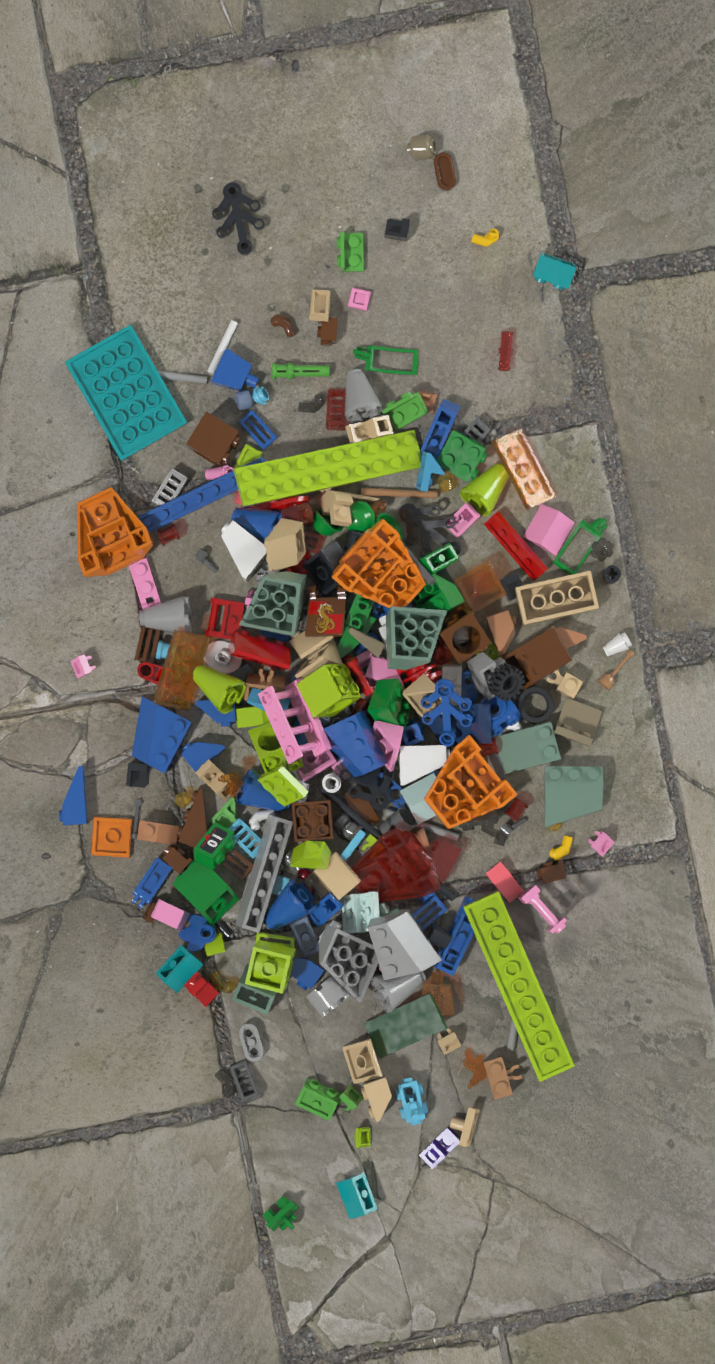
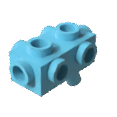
M412 1077L401 1079V1084H398L399 1088L395 1089L397 1100H402L403 1107L399 1108L401 1117L406 1119L407 1123L411 1122V1125L423 1123L422 1119H426L425 1114H428L426 1102L422 1103L420 1095H424L422 1084H418L417 1080H413ZM407 1088L413 1089V1093L411 1095L406 1094Z

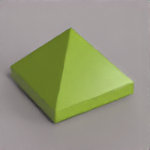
M370 1127L355 1129L353 1138L356 1148L371 1147Z

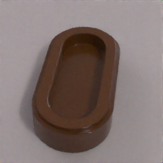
M439 153L435 156L433 162L437 185L443 191H450L456 185L453 161L449 154Z

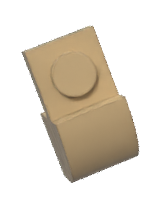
M389 415L374 417L365 422L345 426L350 444L393 434Z
M332 490L325 492L320 498L322 515L330 516L331 524L349 527L352 524L350 506L353 503L351 495Z
M209 759L196 772L225 802L238 789Z

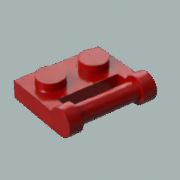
M211 598L210 604L212 606L205 636L231 640L232 633L238 632V629H241L239 624L243 618L245 603ZM219 605H222L225 608L221 631L217 632L215 628Z
M347 655L342 658L345 666L350 670L354 683L359 687V691L363 692L365 696L372 694L374 687L368 683L358 665L357 657Z

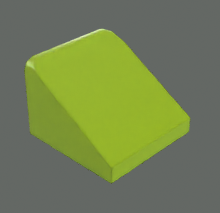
M222 933L216 934L213 942L204 945L207 956L226 952Z

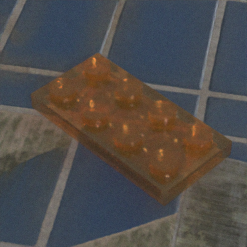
M522 429L491 442L526 510L556 497Z
M174 629L153 703L189 710L197 685L193 680V671L197 666L203 665L210 637Z

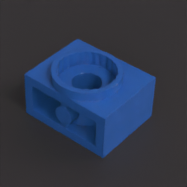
M495 696L490 700L484 697L478 703L490 705L491 712L495 709L499 710L496 714H491V738L499 736L509 725H515L521 718L519 710L512 701H503Z

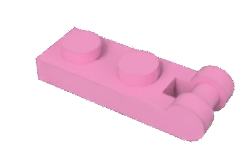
M147 558L129 565L142 609L144 610L147 607L161 603ZM153 597L154 602L147 604L146 599Z

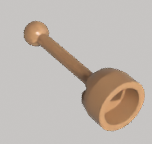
M632 650L627 651L626 657L611 674L602 675L597 680L598 683L609 691L614 685L613 676L629 658L634 656V652Z

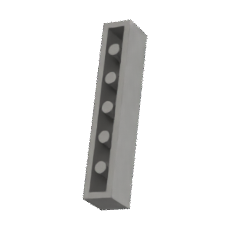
M268 815L235 923L236 926L257 933L260 932L292 828V821Z

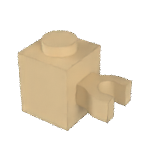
M558 670L553 672L556 674L555 680L546 679L550 684H557L556 691L570 699H574L583 681L567 672L564 676H561Z

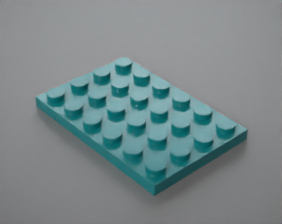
M131 324L65 361L66 366L121 462L188 424Z

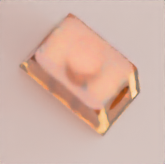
M432 972V982L423 983L421 997L432 993L441 1014L455 1016L451 984L443 983V972Z

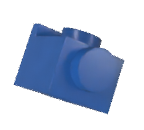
M417 718L408 721L402 734L406 746L425 740L423 737L425 733L424 727L421 722H418Z

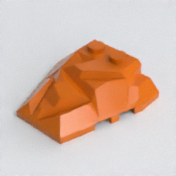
M384 519L378 521L371 529H367L340 559V564L331 576L345 590L354 592L388 608L390 606L406 607L426 585L407 548L402 543L400 535Z
M470 735L466 736L453 748L424 797V801L447 829L470 821L475 817L485 815L495 809L502 808L518 795L506 779L501 780L479 753L482 749Z

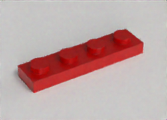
M499 511L484 523L486 528L533 582L548 570L546 565Z

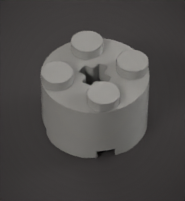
M331 976L306 997L323 1018L351 994Z

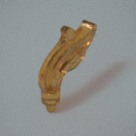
M233 771L218 778V781L228 782L225 786V794L237 798V789L244 784L243 781H240V775Z
M466 1049L465 1059L468 1063L463 1060V1064L466 1069L473 1072V1078L467 1086L470 1089L480 1081H483L487 1074L482 1062L484 1056L479 1055L475 1059L470 1054L469 1049Z

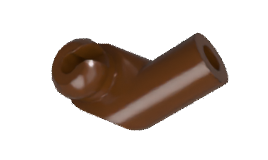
M276 314L270 319L272 326L284 328L287 338L296 335L289 318Z
M376 500L371 506L375 519L377 518L378 511L384 512L386 510L387 503L385 501Z

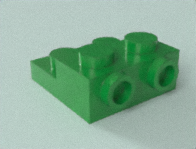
M453 429L437 463L440 467L452 472L458 478L469 482L470 479L474 480L479 472L476 469L479 462L483 464L488 455L485 452L487 447Z

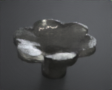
M600 538L598 542H593L591 545V556L599 561H604L606 557H611L613 554V543L605 538Z

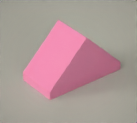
M468 502L452 516L456 520V525L450 528V531L458 538L479 520L480 515ZM449 519L447 525L452 526L453 520Z
M160 899L151 914L152 918L178 930H183L190 916L189 912Z

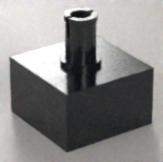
M337 541L321 549L303 563L304 568L322 596L334 591L340 585L331 577L334 570L340 564V559L346 554Z

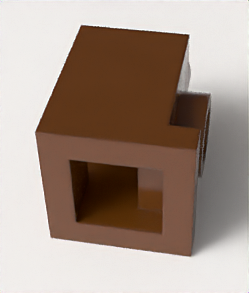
M329 318L328 322L318 321V324H322V326H318L317 337L321 338V346L336 344L337 318Z
M169 845L163 852L165 856L162 859L179 874L193 861L191 857L186 859L187 854L179 847L175 849Z
M562 859L557 860V865H554L553 861L542 864L543 868L536 870L538 881L542 880L543 884L566 878Z

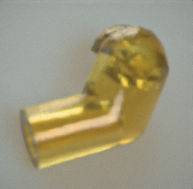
M218 971L209 975L218 991L228 994L236 989L235 982L222 980Z

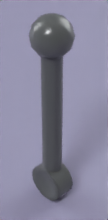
M140 799L134 801L136 809L134 829L131 834L132 839H137L139 808L142 805Z

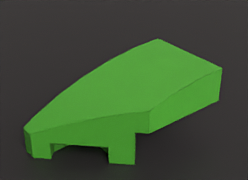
M233 796L209 821L212 824L216 822L226 828L237 821L236 798Z

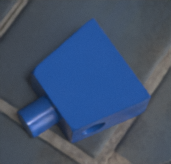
M226 348L211 383L216 386L242 391L245 384L255 388L259 377L250 374L252 370L250 363Z

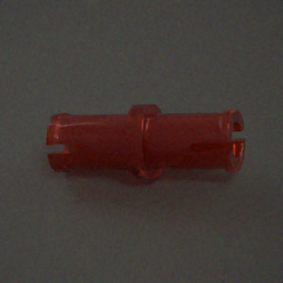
M501 332V346L498 349L500 354L498 370L510 371L511 355L513 354V332Z

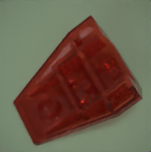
M399 827L382 834L351 868L361 880L355 886L359 893L378 892L379 902L425 897L441 888L433 859L413 832Z

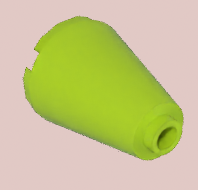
M502 463L494 464L462 488L460 492L462 500L476 507L478 514L489 516L510 477L509 468Z
M207 665L197 666L193 671L195 683L222 714L231 712L234 709L232 707L234 703L237 702L239 704L246 691L245 682Z

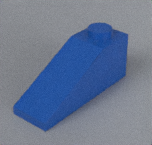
M445 399L442 400L421 448V456L422 451L429 452L437 462L461 406Z
M78 766L63 802L62 810H59V821L63 822L64 826L88 824L84 766Z

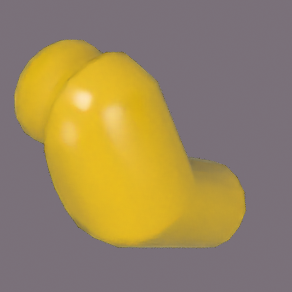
M490 229V232L484 236L473 234L471 243L489 247L499 239V231L497 229Z
M563 836L561 846L556 849L552 848L549 851V856L555 860H560L567 856L570 852L573 838Z

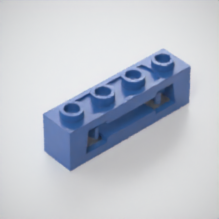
M466 895L448 930L452 934L450 943L446 949L440 948L437 953L442 958V961L433 965L454 976L474 934L463 906L475 900Z

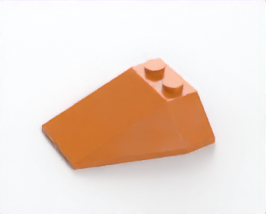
M112 487L77 503L78 562L84 577L106 576L142 560L153 546L148 529Z

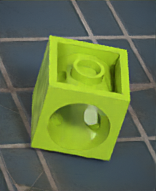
M345 664L323 665L296 684L313 718L333 717L361 698L359 687L354 683L350 670Z
M270 722L248 731L265 773L281 765L288 772L304 767L301 758L292 764H288Z
M258 940L253 946L245 984L283 994L289 984L296 949Z

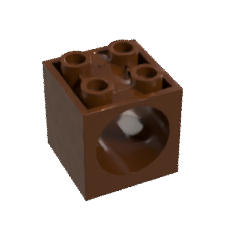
M206 411L186 445L189 450L217 467L225 466L231 458L230 452L232 449L236 450L241 442L240 433Z
M463 603L446 614L438 637L459 665L472 659V656L477 652L485 651L488 645L491 644V641L473 613ZM462 626H471L472 633L469 641L461 645H453L452 638L455 631Z
M330 800L292 803L295 842L333 840Z

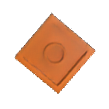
M94 817L91 855L130 858L132 819Z

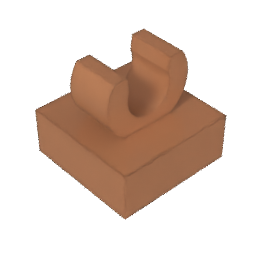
M418 390L428 412L433 414L437 394Z

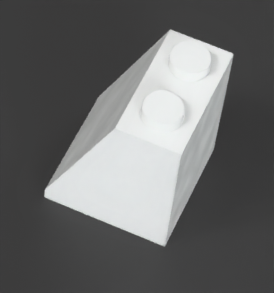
M227 522L221 530V537L243 580L248 582L266 559V547L236 522Z
M444 745L400 746V786H405L442 768L450 755V749H446Z

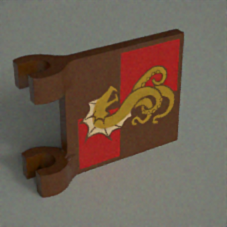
M338 585V597L319 598L320 591L317 590V586H309L305 636H343L349 591Z

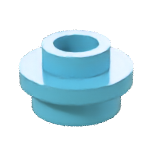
M262 386L253 389L252 396L257 404H266L269 400L266 389Z

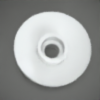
M225 641L210 643L204 652L206 664L226 674H231L241 665L242 658L226 654L229 643Z

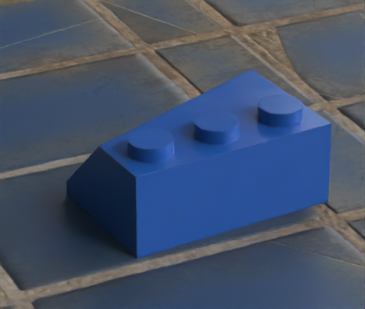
M142 697L132 757L166 774L193 723Z
M364 710L323 728L331 744V751L354 777L364 775L388 763Z

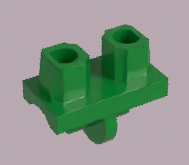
M356 594L345 624L362 631L375 601Z
M282 1196L276 1202L281 1208L277 1214L272 1209H268L263 1214L267 1222L265 1225L272 1231H275L278 1227L282 1231L287 1227L291 1230L295 1228L292 1222L297 1217L293 1213L299 1207L293 1201Z

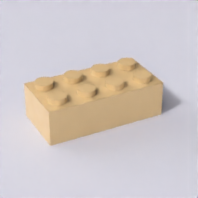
M591 571L519 586L514 589L523 626L599 609Z

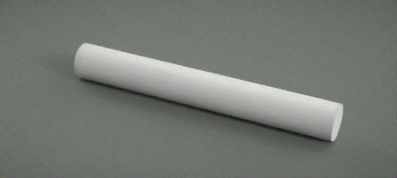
M230 321L207 370L208 373L214 375L237 327V322Z

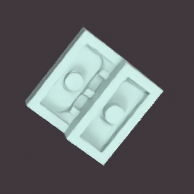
M378 892L351 894L341 898V904L344 906L342 908L343 932L348 934L369 932L368 925L370 919L380 917Z

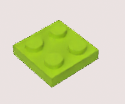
M282 765L262 774L258 779L264 789L269 791L276 798L277 802L283 806L304 798L308 793Z

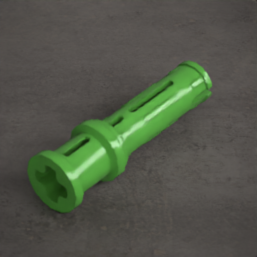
M272 363V380L276 378H288V380H291L293 377H329V365H293V363L276 365ZM303 370H319V372H302V371H303Z

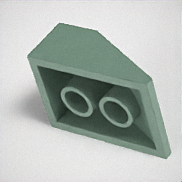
M551 722L494 737L499 756L503 762L504 774L561 760Z

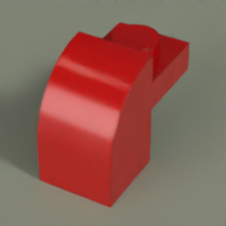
M198 972L184 985L188 992L195 996L205 1007L220 994Z

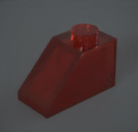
M300 504L281 510L284 519L302 522L303 527H310L314 524L311 504Z
M440 839L439 842L436 840L431 851H433L432 858L439 881L444 884L462 849L443 839Z

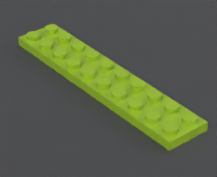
M415 430L239 467L233 471L242 506L246 507L419 469L421 453Z
M499 891L464 905V911L539 1082L575 1067Z

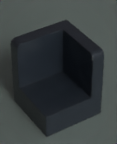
M403 218L402 221L388 219L384 238L407 242L410 219Z
M518 573L498 581L507 602L516 599L514 589L521 586Z
M246 662L228 675L245 682L244 685H246L248 673H255L250 664Z
M128 763L126 786L146 788L149 765Z

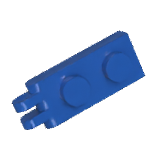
M156 857L132 893L135 897L131 903L135 905L138 899L142 900L138 905L140 909L145 903L149 904L173 868Z

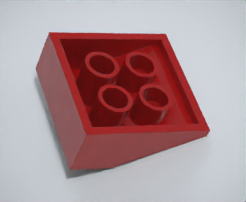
M238 629V632L232 633L226 654L268 667H275V669L279 670L290 669V648L286 647L285 642L275 640L272 643L267 641L268 637L261 635L252 637L249 636L250 632Z

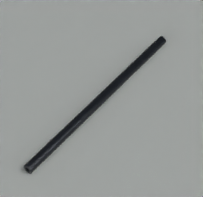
M323 787L320 789L319 792L450 901L457 897L399 847L388 841L381 832L334 793L327 792Z

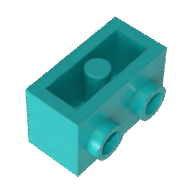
M540 252L533 270V277H536L535 280L540 283L550 282L557 289H569L577 267L576 264Z
M180 945L155 974L178 993L203 964L190 951Z
M365 1173L347 1177L336 1183L349 1219L367 1215L378 1209Z

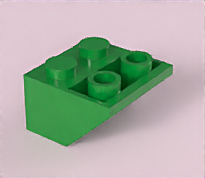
M436 574L431 575L436 582L432 586L426 582V585L413 599L417 608L447 610L446 614L465 602L455 584Z
M398 678L377 680L368 711L375 721L403 726L404 732L413 707L403 696L405 688Z

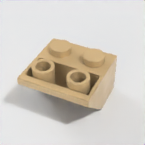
M281 518L277 525L273 527L270 535L265 538L264 546L267 551L266 561L269 571L274 572L297 565L306 554L302 522Z
M385 1075L364 1082V1087L361 1088L364 1100H369L370 1106H368L371 1119L375 1118L376 1122L381 1120L392 1097Z

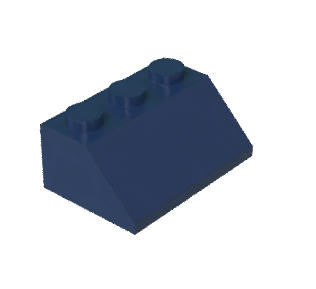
M471 704L468 711H463L459 708V705H454L463 714H470L473 720L471 726L464 727L451 714V727L456 734L453 745H457L468 735L477 744H491V706ZM440 714L430 724V728L439 744L442 745L439 737L443 731V716Z

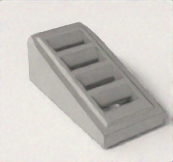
M172 468L153 497L152 502L158 506L165 504V502L159 499L160 495L168 501L177 498L188 482V478ZM174 476V477H176L177 479H179V480L181 481V483L178 484L177 482H175V481L172 480L171 478ZM171 483L177 487L176 491L167 486V484ZM165 489L173 494V496H168L163 492V490Z

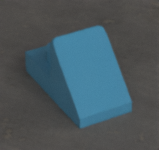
M422 451L416 489L428 492V487L430 488L432 485L431 473L445 475V473L431 453Z

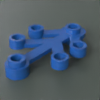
M440 679L436 682L435 691L430 695L423 696L421 706L429 709L432 707L433 702L440 697L442 702L431 712H425L422 721L424 724L430 725L442 713L443 731L440 734L439 741L444 746H451L456 738V734L451 727V714L464 727L471 726L473 718L470 714H463L452 705L450 698L459 704V708L463 711H468L472 702L469 698H462L454 691V684L450 680Z

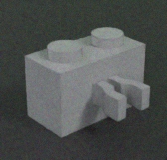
M481 652L467 661L476 691L490 700L495 695L489 691L488 684L490 682L488 679L492 678L491 672L495 673L494 669L496 667L499 668L500 664H504L505 660L500 657L494 661Z

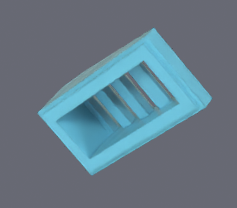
M239 818L228 829L234 832L240 825L243 826L236 835L234 834L235 841L253 859L257 855L261 839ZM247 830L249 833L240 840L239 837ZM253 836L254 839L245 846L244 843ZM258 842L259 845L251 852L249 849Z

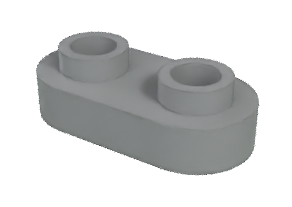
M244 1024L239 1030V1037L245 1057L252 1062L259 1061L263 1057L264 1049L258 1029L254 1024ZM247 1029L252 1030V1036H246L245 1031ZM252 1048H256L258 1050L257 1055L251 1054Z

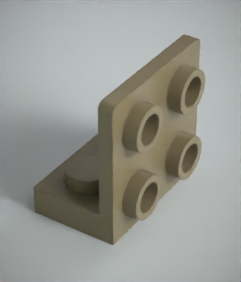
M567 698L556 724L554 734L590 747L602 711Z

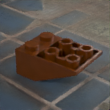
M554 627L502 658L505 660V663L511 664L523 672V679L525 680V683L522 684L524 686L523 690L530 688L573 660Z

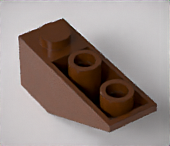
M202 788L194 791L191 801L194 802L192 808H187L184 815L186 823L184 827L180 826L177 833L179 842L194 848L207 832L204 792Z

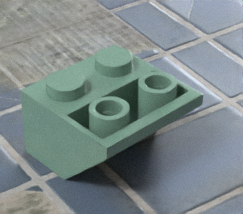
M246 964L232 1001L267 1015L277 992L246 985L245 981L249 964Z

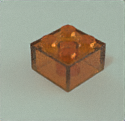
M489 561L454 580L473 614L507 595Z

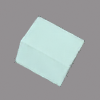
M434 773L400 791L417 825L436 816L424 801V797L436 779Z

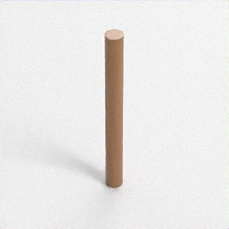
M361 488V495L437 498V491Z

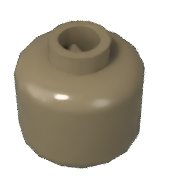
M430 135L413 136L410 143L407 144L408 154L412 155L416 161L431 159L433 154L436 153L435 139H432Z

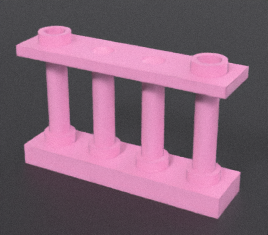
M297 679L284 687L285 691L275 693L273 686H269L258 693L288 764H292L303 757V752L312 750L314 756L318 757L332 749L319 717L313 718L296 685L302 679ZM290 698L293 708L283 710L279 700ZM297 715L301 726L291 728L287 717ZM304 733L308 743L298 745L294 735Z
M531 885L517 898L523 904H532L550 925L545 929L547 932L552 934L556 932L558 934L566 927L564 923L567 920L564 917L557 919L539 899L538 893L541 890L536 885Z

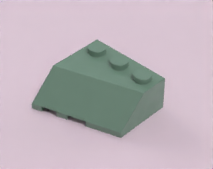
M288 571L264 575L239 625L295 636L300 628L306 575Z
M390 606L386 615L387 669L408 670L430 663L447 610Z
M545 766V828L560 822H567L576 817H583L602 811L603 767Z

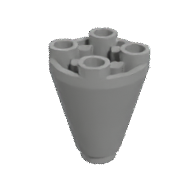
M361 369L349 371L346 378V420L355 424L374 417H380L382 405L365 374L362 373Z
M181 596L140 610L141 626L182 635L192 634V623L189 619V616H192V606L189 604V597Z
M422 971L384 980L383 975L380 974L372 977L370 982L376 990L373 992L376 1001H381L385 1012L389 1013L421 987L423 982L426 981V976Z

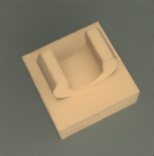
M449 1028L447 1029L448 1036L443 1038L440 1033L438 1034V1043L444 1055L461 1047L455 1032L452 1033Z

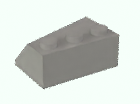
M408 910L370 919L368 930L384 980L419 973L442 961V958L435 952L430 941L420 931V927Z
M327 925L319 942V964L361 1003L379 963L374 946Z

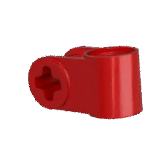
M143 662L139 664L137 673L141 679L169 689V682L175 670ZM143 666H149L151 673L148 676H143L140 673V669Z

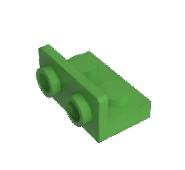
M340 231V237H337V248H341V255L337 256V267H341V272H364L363 233H344V231Z
M411 392L403 394L398 402L396 400L386 404L387 408L382 410V414L389 415L395 430H400L429 413L420 393L412 394Z
M307 1078L295 1105L330 1121L340 1100L339 1096L341 1093L334 1088L320 1084L317 1080Z

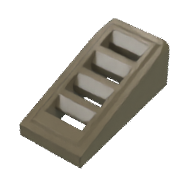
M352 627L349 628V633L373 655L379 658L385 644Z

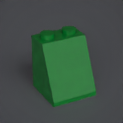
M195 860L172 883L212 926L240 900L234 891L211 868Z

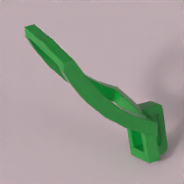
M357 346V349L353 350L354 358L366 361L365 371L417 375L419 350L367 346V349ZM374 350L413 353L412 372L373 368Z
M598 518L591 524L581 520L553 564L570 575L576 574L602 536V531L607 528V520L605 518ZM581 527L595 536L596 539L573 571L558 561V559Z

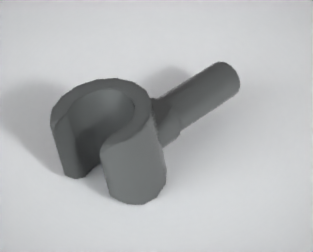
M201 549L198 550L196 559L207 565L215 573L218 569L206 560L208 553Z
M522 818L512 826L506 822L500 828V831L504 835H509L516 827L527 821L525 818Z

